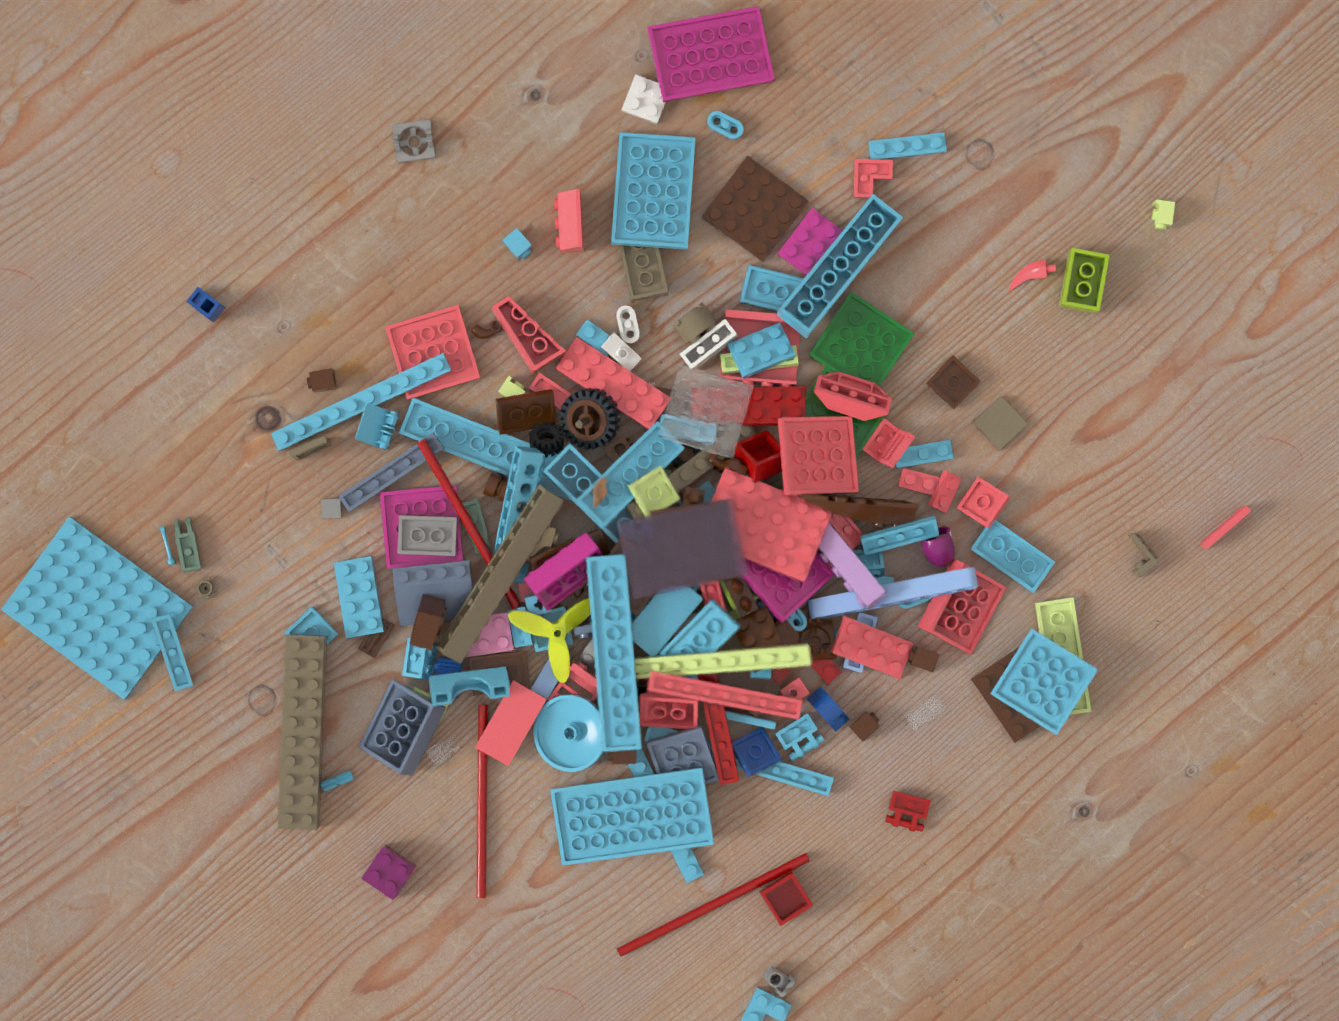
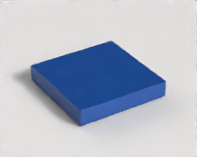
M763 727L732 742L735 757L748 778L782 760Z

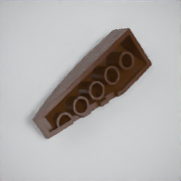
M826 494L796 495L832 513L855 520L872 522L873 526L885 527V524H891V527L912 522L919 509V504L905 500Z

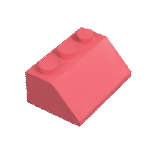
M580 189L558 193V198H554V208L558 210V217H555V229H559V236H556V248H560L561 253L584 252Z

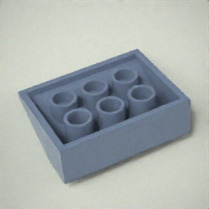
M471 561L392 569L400 626L414 625L422 594L444 599V607L447 608L445 621L454 620L474 588Z
M392 679L359 748L397 773L413 776L446 707L443 705L433 706L430 697Z

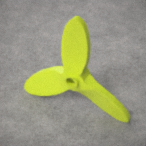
M590 598L578 602L556 622L551 623L531 612L521 610L509 612L507 615L508 619L516 627L527 633L549 639L548 656L552 672L559 682L565 683L570 673V656L564 638L568 632L581 624L591 614Z

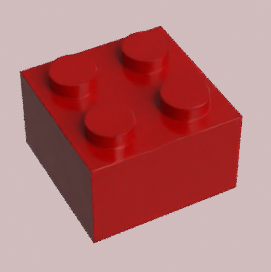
M767 430L735 443L734 459L740 460L742 465L748 467L746 474L755 483L782 472L780 443Z
M793 871L759 891L780 926L813 906Z

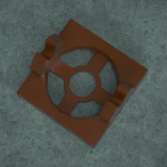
M817 617L815 620L808 618L806 628L798 632V641H801V645H810L809 641L811 638L815 637L820 640L819 646L813 647L810 645V649H812L810 651L811 661L836 659L837 655L830 652L835 641L832 621H822L820 617ZM816 628L825 631L829 638H821L817 635ZM810 629L811 636L806 640H801L803 633ZM824 644H829L827 650L820 648Z

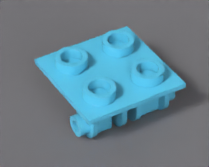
M366 403L355 439L387 450V447H390L389 442L391 435L393 436L392 432L395 430L396 420L399 419L397 417L398 413Z

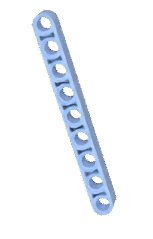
M965 568L881 585L886 591L887 596L871 609H868L866 606L861 607L855 599L858 596L854 591L811 599L807 603L812 620H815L817 617L827 619L978 588L975 568Z

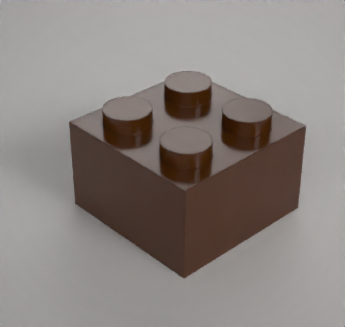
M422 594L409 645L432 651L433 645L438 644L447 608L444 607V599Z

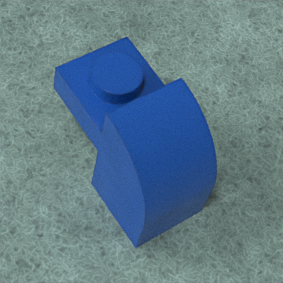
M199 287L195 289L186 301L214 323L226 308Z
M821 686L807 698V701L835 732L850 720Z

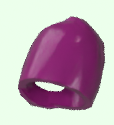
M941 526L938 528L939 535L945 534L938 539H936L938 537L936 536L922 540L921 544L924 555L930 564L937 567H946L954 559L955 546L950 528Z

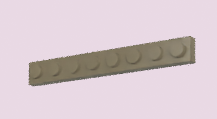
M733 426L715 439V441L723 443L717 458L724 459L734 451L735 443L756 435L757 433L752 426ZM707 445L667 475L677 493L714 466L708 461L713 448L712 445ZM633 500L625 507L636 523L645 517L636 500Z

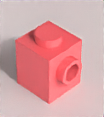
M799 677L780 690L782 693L780 696L802 699L810 693Z

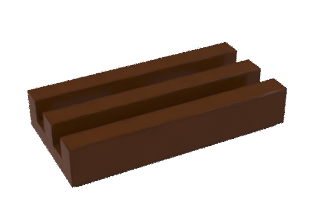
M383 619L384 627L385 625L389 627L375 651L371 652L370 650L381 633L375 634L367 649L364 646L371 634L366 635L358 649L376 658L395 625Z

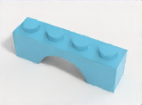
M506 667L429 676L433 706L452 704L454 698L459 693L467 690L481 691L488 695L490 699L510 697Z

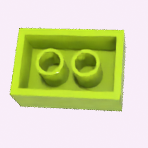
M1076 248L1069 250L1059 307L1094 314L1100 311L1109 254Z

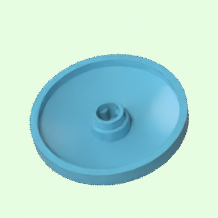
M566 694L551 699L542 707L534 722L533 736L539 754L549 765L561 771L576 772L592 766L600 759L604 752L602 751L599 708L596 704L583 696Z

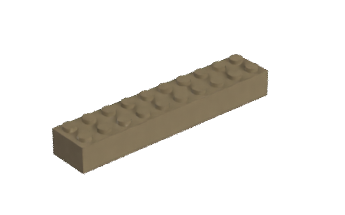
M286 635L278 829L317 830L320 828L327 636Z

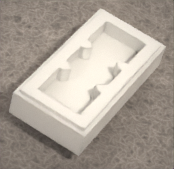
M614 332L601 346L614 360L629 371L642 359Z

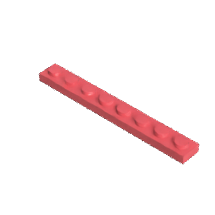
M651 671L647 688L648 691L794 719H799L803 701L801 699Z

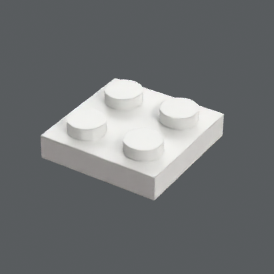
M635 74L622 111L658 124L666 103L662 102L659 84Z

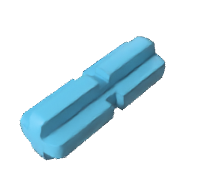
M351 771L337 775L336 778L332 777L322 781L321 787L323 791L333 789L339 784L342 785L354 779Z

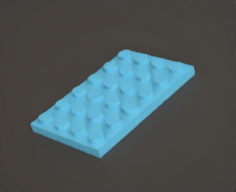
M619 132L611 245L688 250L695 137Z

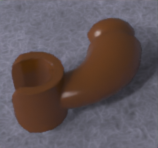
M493 321L490 324V329L486 330L476 325L472 328V333L477 338L485 339L493 336L495 333H499L502 330V326L494 330L493 325L497 321Z

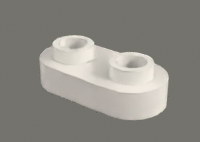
M622 306L616 313L621 339L627 344H633L638 341L640 336L636 314L632 307ZM624 313H629L630 317L628 319H624L622 315ZM632 331L634 336L628 338L626 336L627 332Z

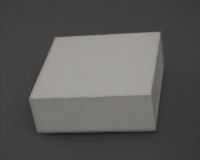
M321 499L322 519L342 518L340 499Z

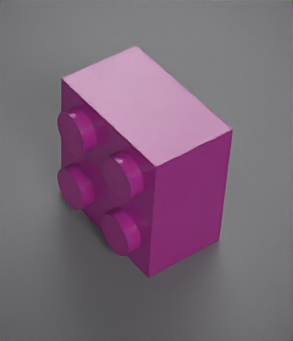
M384 845L361 879L394 900L417 866L387 845Z

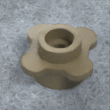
M204 577L199 584L194 586V590L202 595L203 600H208L212 593L217 592V586L210 582L209 577Z

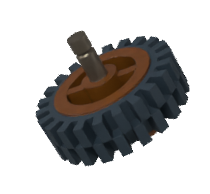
M591 388L579 390L568 397L561 406L563 410L559 412V415L562 416L559 419V424L563 423L561 428L562 431L567 433L564 435L565 438L570 437V443H577L576 447L578 448L584 447V449L588 450L601 447L610 442L617 433L615 432L619 430L620 426H618V423L621 422V418H618L617 415L620 414V411L615 409L618 405L616 402H611L613 399L611 396H605V391L599 392L597 388L593 390Z

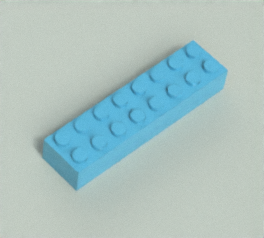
M872 194L781 306L777 316L807 339L900 224L903 217Z

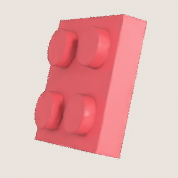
M977 477L957 506V509L989 529L1009 501L1010 496Z

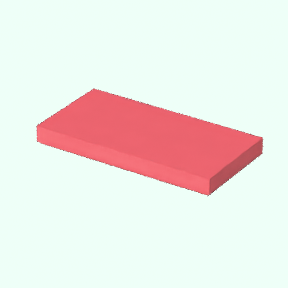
M515 680L509 686L510 697H503L475 748L507 766L510 765L547 700Z

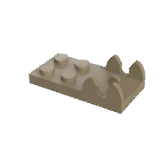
M619 245L631 303L663 295L669 296L659 248Z

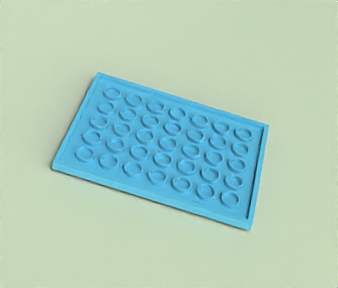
M68 517L1 610L122 699L126 700L161 652L151 618L170 612L175 630H177L194 606L72 517Z

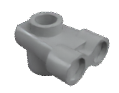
M769 965L762 974V977L775 988V992L781 997H784L789 988L796 982V978L792 975H786L772 965Z

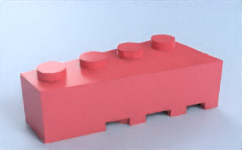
M509 296L492 306V312L532 374L565 355L566 350L547 334L536 321L531 319Z

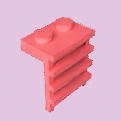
M883 418L862 450L878 463L893 469L915 436L899 430Z
M580 661L578 664L574 662L569 668V678L593 694L590 700L594 702L598 696L596 673L592 675L587 671L589 668ZM560 682L548 700L550 701L555 696H561L558 693L561 687L572 694H580L565 683Z

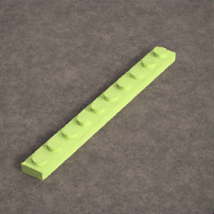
M809 644L634 658L636 679L650 678L651 671L677 676L811 665L812 663Z

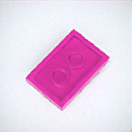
M811 208L778 252V255L807 276L843 230Z

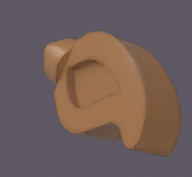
M606 478L600 479L593 489L594 508H597L607 495L605 483H607L608 479Z

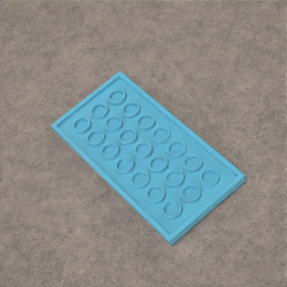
M703 767L550 789L562 866L715 844Z

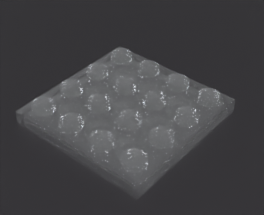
M680 364L658 437L733 459L754 386L695 368L690 369V367Z

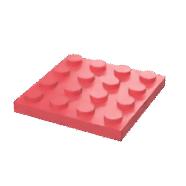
M459 305L385 326L399 373L442 353L445 354L452 369L451 372L406 392L407 400L481 378Z
M851 416L790 417L778 419L785 496L801 494H855L859 492Z

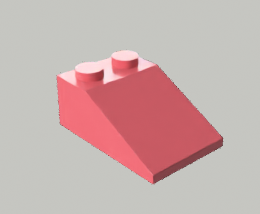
M652 691L640 694V726L676 729L697 727L699 700Z

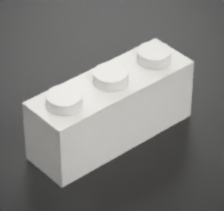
M724 319L680 353V356L690 369L695 371L739 336L728 321Z

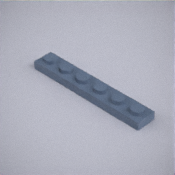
M435 433L425 438L434 455L445 449ZM416 444L338 497L348 512H350L427 460Z

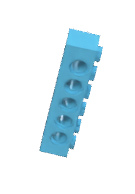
M515 446L493 556L539 484V471L543 465L544 457L543 453L537 448ZM530 465L529 469L524 472L525 468ZM526 484L525 488L521 490V486ZM522 502L521 507L517 508V505Z

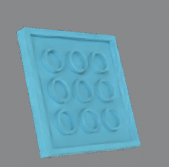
M1031 628L990 694L1057 735L1098 669Z

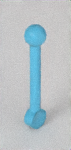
M162 526L160 527V531L162 533L166 551L169 558L168 564L174 565L175 559L172 558L169 543L166 536L165 527Z

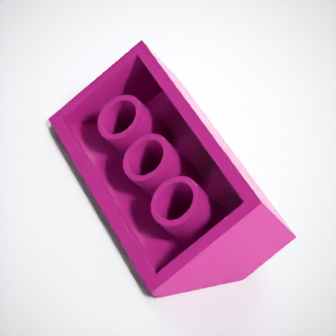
M585 533L577 537L569 546L561 549L553 558L545 561L537 570L529 573L524 580L545 609L549 611L588 582L586 558L603 556V554L589 535Z

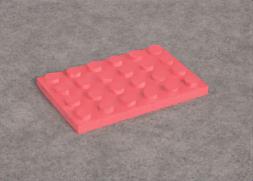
M725 468L711 502L728 500L736 556L804 583L832 512L815 506L795 495L785 496L784 491L762 482L755 483L752 478Z

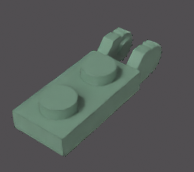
M479 499L464 502V507L491 551L488 539L489 534ZM468 533L469 540L472 541L475 555L480 554L478 548L476 547L475 543L473 542L471 536Z
M191 517L186 518L185 522L188 533L183 534L179 519L174 520L175 538L182 573L202 569Z

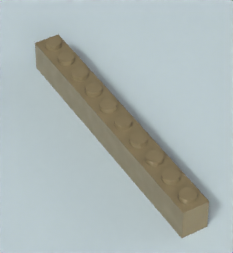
M538 485L436 648L443 655L460 664L468 656L470 648L478 640L482 629L489 623L490 616L499 607L502 597L509 591L514 578L520 574L521 567L530 558L533 548L540 542L545 529L551 525L554 515L561 509L564 500L558 495Z

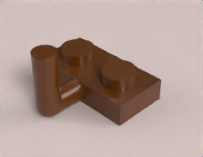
M715 441L708 459L711 464L715 465L713 470L723 474L724 469L727 468L745 475L748 467L742 465L740 460L732 458L731 460L723 461L717 458L723 443Z

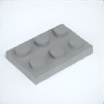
M399 515L398 554L456 556L457 517Z

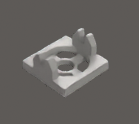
M431 120L393 125L394 147L398 164L436 158ZM416 128L422 129L427 134V137L421 138L419 135H416ZM410 129L408 139L400 141L403 132ZM412 137L419 138L420 144L417 147L409 145V140ZM428 143L426 150L419 155L418 149L422 144ZM408 146L413 150V156L406 154L401 147Z

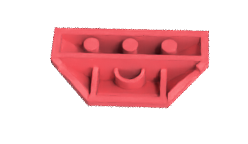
M842 372L818 375L814 389L815 394L827 409L864 421L888 415L892 398L876 383Z

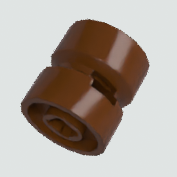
M492 471L483 494L489 497L498 496V500L504 502L508 477L503 480V476Z

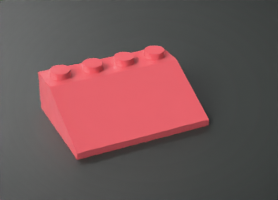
M953 559L946 572L972 567ZM976 569L978 588L932 597L917 626L972 655L1007 588Z

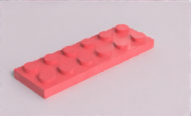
M578 337L573 341L555 368L558 372L585 389L591 388L593 390L597 388L599 392L605 391V396H611L613 398L611 402L617 403L618 406L615 409L648 430L659 420L661 414H663L672 401V398Z

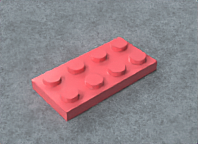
M844 616L830 652L900 679L914 643Z

